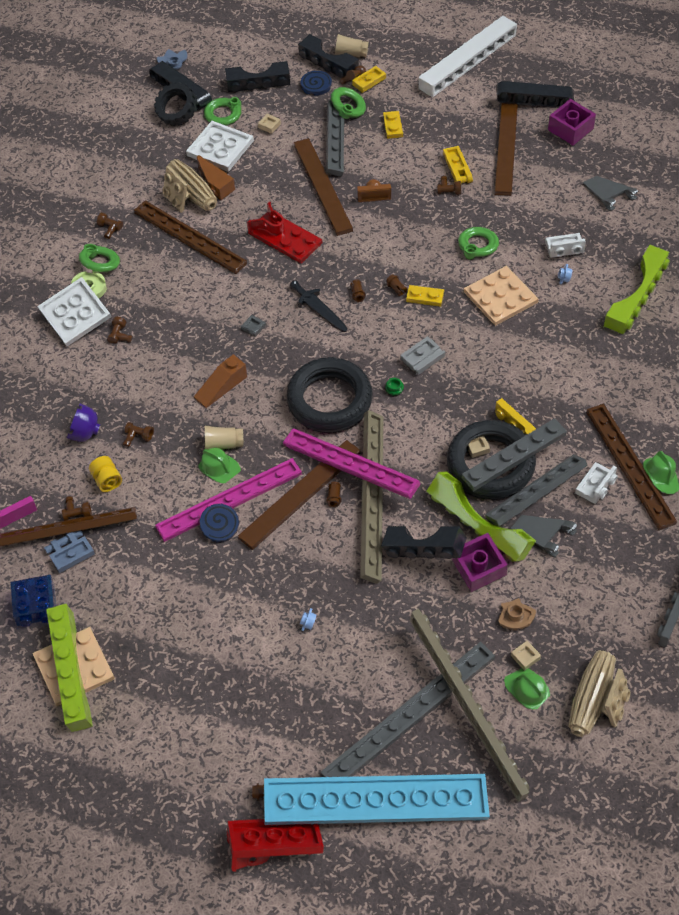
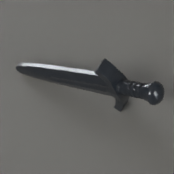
M293 280L290 283V289L295 290L301 295L298 307L302 308L303 303L307 304L340 331L347 332L348 329L340 318L317 297V295H320V289L306 291L297 280Z

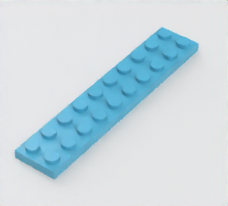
M485 774L264 778L265 825L489 820L490 817Z

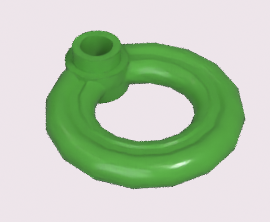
M339 87L331 93V102L341 117L345 119L360 117L366 111L364 99L353 89ZM340 97H350L356 102L357 107L353 109L350 104L343 105Z
M237 97L212 100L204 109V117L209 123L214 121L225 126L233 124L242 114L241 101ZM221 106L230 107L229 109L232 111L229 116L222 118L213 114L214 110Z
M472 227L460 234L458 243L464 256L472 260L475 257H485L494 253L499 246V239L493 231L487 228ZM473 236H482L489 241V244L478 248L474 244H469L468 240Z
M86 244L79 253L81 264L87 269L96 272H109L120 265V258L117 253L106 247ZM98 254L106 256L110 261L107 263H96L90 259H94Z

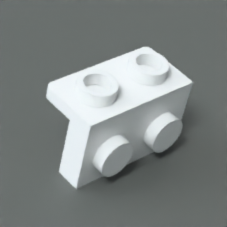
M580 233L547 237L545 243L549 256L552 258L584 253L586 241L581 238Z
M595 462L576 488L575 493L596 504L600 498L603 499L605 497L608 486L615 483L618 477L616 475L617 467L613 465L609 470Z

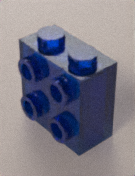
M51 574L10 582L13 618L16 625L27 627L36 622L48 623L46 609L57 606L55 585Z

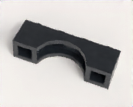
M311 34L298 44L299 56L301 58L307 59L314 65H318L326 71L336 74L339 78H344L348 71L354 70L355 67L359 66V59L348 53L340 55L325 53L322 50V40Z
M288 61L274 62L266 71L260 73L247 72L241 66L225 68L228 92L291 85Z
M388 526L381 546L391 558L452 559L461 558L467 537L460 526H441L436 533L425 539H413L406 526Z

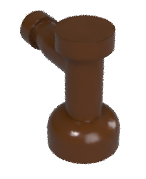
M359 65L354 70L348 71L346 76L340 79L341 84L344 85L365 73L366 68Z
M441 176V184H437L438 194L454 191L457 195L461 194V181H456L454 185H447V177Z
M101 212L97 217V225H109L104 235L105 238L110 239L115 230L120 231L123 227V221L112 220L108 218L106 213Z
M119 316L113 317V329L107 337L108 342L116 344L118 340L131 343L133 336L119 332L120 329L126 326L127 322L124 318Z
M127 422L125 433L128 434L123 445L130 447L136 434L141 435L143 440L149 442L154 435V428L151 426L141 428L134 426L131 422Z
M66 497V509H62L64 521L79 515H84L85 517L92 515L89 501L83 502L79 508H74L73 497Z

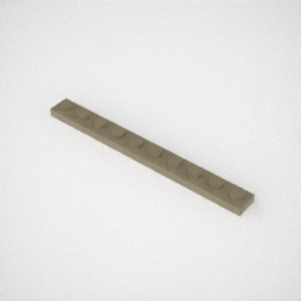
M368 410L364 414L363 457L383 465L384 417ZM362 479L360 578L377 584L382 581L383 488Z
M419 609L411 612V624L518 802L526 799L529 794L527 781L520 777L517 772L516 763L513 759H509L506 754L504 743L495 736L492 723L486 721L481 705L474 701L470 687L463 683L460 670L453 666L450 661L449 652L442 648L438 634L430 628L429 619L425 614L422 615Z

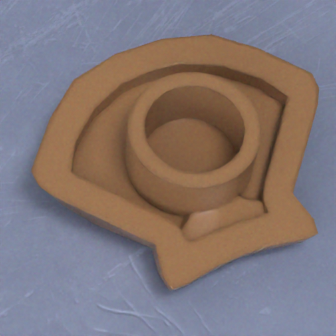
M519 598L501 603L503 610L499 617V623L502 627H507L508 629H523L533 622L536 610L522 604Z

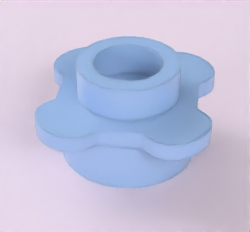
M565 264L564 268H560L558 272V278H560V284L562 285L563 281L568 283L572 276V269L568 268V264Z
M310 608L308 613L304 612L300 624L303 627L301 631H304L305 628L312 629L316 619V614L311 613L312 608Z

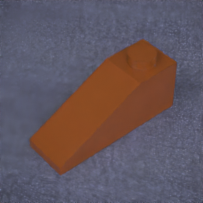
M200 155L197 156L198 168L204 181L208 184L215 197L223 200L235 190L234 178Z
M233 354L216 368L195 394L194 398L205 408L209 407L247 378L246 364Z

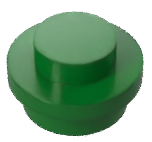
M391 378L387 381L385 390L390 395H399L403 392L404 385L400 379Z

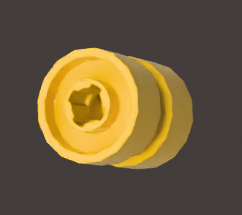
M100 456L89 465V471L100 491L109 492L121 485L123 479L109 456Z

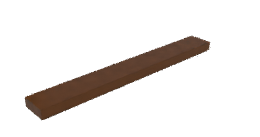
M502 103L495 195L512 196L518 104Z
M307 138L294 142L296 152L336 235L340 236L353 232V227L310 139Z
M146 200L134 209V213L234 274H237L247 265V260Z
M604 403L587 409V415L657 529L660 531L676 525V518L657 488L653 485Z
M348 440L339 446L354 454H361L360 449ZM321 462L238 535V539L251 550L255 549L342 470Z
M136 507L0 533V546L137 519Z

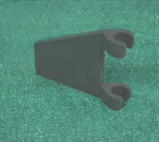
M599 176L583 182V185L602 201L609 211L615 209L613 205L616 201L613 198L623 193H626L630 200L637 199V196H635L638 192L636 188L628 187Z
M521 515L510 529H522L536 540L535 545L545 550L552 557H556L559 554V546L550 541L561 528L573 536L577 532V524L567 520Z

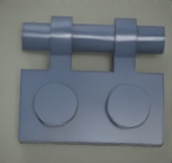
M81 530L66 533L67 536L59 540L55 539L50 542V545L44 547L47 554L55 551L49 556L59 573L95 555L85 536L77 540V538L83 536Z

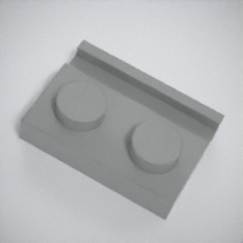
M427 336L401 354L400 360L419 375L445 357V351H442L440 346Z

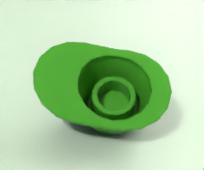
M210 448L203 450L202 460L198 467L203 474L219 483H226L241 471L239 463L228 456L222 449Z
M659 451L652 458L644 461L643 468L659 491L665 494L678 492L679 483L675 473L676 463L674 459Z
M529 668L525 671L523 669L517 670L504 679L507 690L526 708L538 709L550 696L549 688L544 679Z

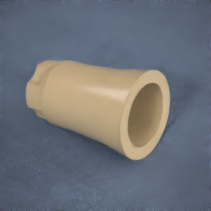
M338 34L335 55L348 53L354 57H367L369 42Z
M205 426V449L243 447V429Z

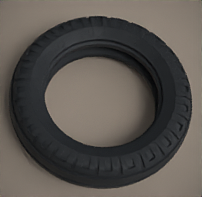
M336 357L319 358L304 364L294 373L287 388L288 407L295 419L306 428L322 433L341 432L355 426L364 418V414L369 410L372 402L371 383L364 371L356 364L342 358L337 359ZM322 378L342 379L348 382L356 393L354 400L348 407L336 412L317 411L306 403L303 396L311 383Z
M498 420L474 422L460 430L449 445L447 466L450 474L462 483L463 490L466 493L481 499L498 500L515 495L529 483L535 471L536 455L518 464L511 474L494 479L473 492L462 479V474L469 470L464 460L468 444L474 439L484 436L486 441H497L509 446L526 436V434L519 428Z

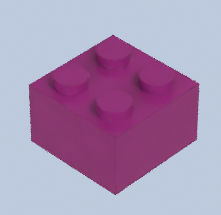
M570 99L549 116L548 131L569 144L575 145L594 129L596 114Z
M489 533L465 543L461 558H452L470 592L507 576L508 565Z

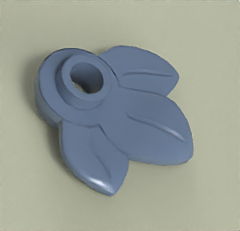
M168 49L164 56L157 57L158 63L164 61L177 70L182 67V63L187 60L188 55L186 50L176 54Z

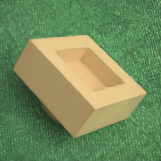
M266 114L258 123V128L272 134L281 125V120Z
M480 436L468 444V451L471 457L474 458L490 453V446L485 437Z
M528 641L511 652L512 658L524 671L541 659V655Z

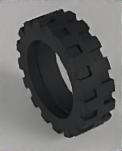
M181 82L176 84L170 83L169 86L166 85L162 91L158 92V97L155 98L154 103L155 112L165 124L180 126L184 122L187 123L188 119L192 118L194 112L197 111V97L186 84H181ZM176 95L187 96L186 104L181 111L175 114L165 113L166 104L172 97Z

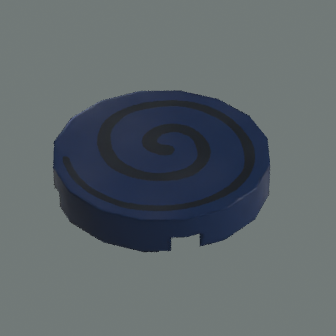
M310 71L301 78V88L309 95L310 93L314 94V96L323 95L329 92L332 86L330 75L323 71Z
M222 503L207 507L202 512L200 518V530L203 535L216 543L232 539L239 527V518L235 510Z

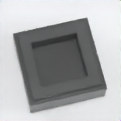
M251 315L241 325V330L256 337L266 326V322Z

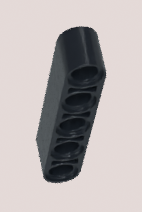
M160 61L149 69L151 78H155V81L162 86L181 82V84L184 83L190 87L197 97V110H201L212 101L209 92L164 61ZM177 95L184 101H187L186 95Z
M501 81L496 85L497 100L500 103L559 108L568 100H574L573 89L569 86Z

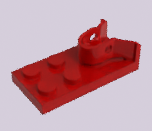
M270 201L267 203V212L260 219L247 222L248 234L301 264L323 243L322 239L283 218L280 213L273 210Z
M265 819L234 820L227 823V842L231 848V869L233 872L245 866L263 864L268 861L270 856L321 854L324 850L318 824L265 825ZM251 857L256 858L254 861L249 860Z

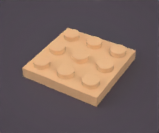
M507 266L464 288V293L495 326L537 304L539 300Z
M88 627L77 632L78 664L84 690L87 693L115 678L91 628ZM49 645L34 652L33 656L56 706H59L62 703L53 647Z

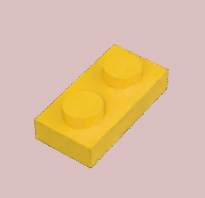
M374 66L352 80V85L363 93L386 79V73L377 66Z
M399 111L383 112L387 139L403 137Z
M409 285L406 302L441 307L444 289Z

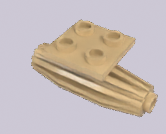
M179 159L170 161L168 166H166V173L164 175L163 195L180 213L184 211L187 198L205 211L213 210L216 207L217 198L208 184L191 167Z
M596 651L582 675L573 699L568 725L571 732L576 736L583 737L589 734L602 712L609 717L613 727H616L618 720L621 721L623 718V706L625 702L629 701L630 689H628L627 679H625L622 669H618L613 680L616 658L609 652Z

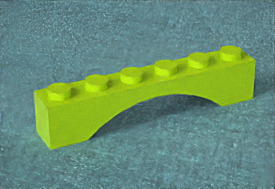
M649 245L642 257L640 266L643 273L641 286L630 297L613 303L606 314L604 327L624 334L627 329H631L634 323L633 318L639 316L641 305H645L648 300V293H653L656 286L655 282H659L663 275L662 270H666L669 266L668 251Z
M438 472L426 491L432 495L431 498L435 502L446 506L445 509L449 513L460 517V521L463 524L474 528L477 535L482 536L489 533L498 550H502L505 556L513 562L524 560L536 542L534 538L522 529L501 528L483 519L468 502L462 483L448 472Z
M67 604L46 609L65 725L71 732L93 727L90 707L78 664L76 648L77 630L74 613Z

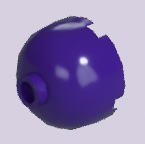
M81 403L79 404L70 427V431L73 430V433H68V439L84 442L89 440L93 434L97 435L100 424L97 423L98 416L92 408Z

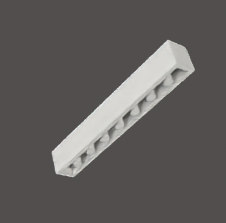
M504 16L495 20L468 42L454 50L435 66H432L427 72L421 74L419 77V89L433 98L515 37L517 24Z

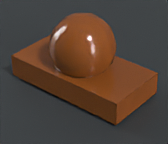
M372 179L366 183V186H357L358 202L391 200V184H381L378 180Z

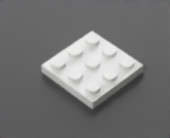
M211 121L187 149L186 154L188 157L196 160L197 156L200 155L216 167L229 172L253 143L254 138L252 135Z
M82 277L38 306L41 313L66 346H69L112 317Z

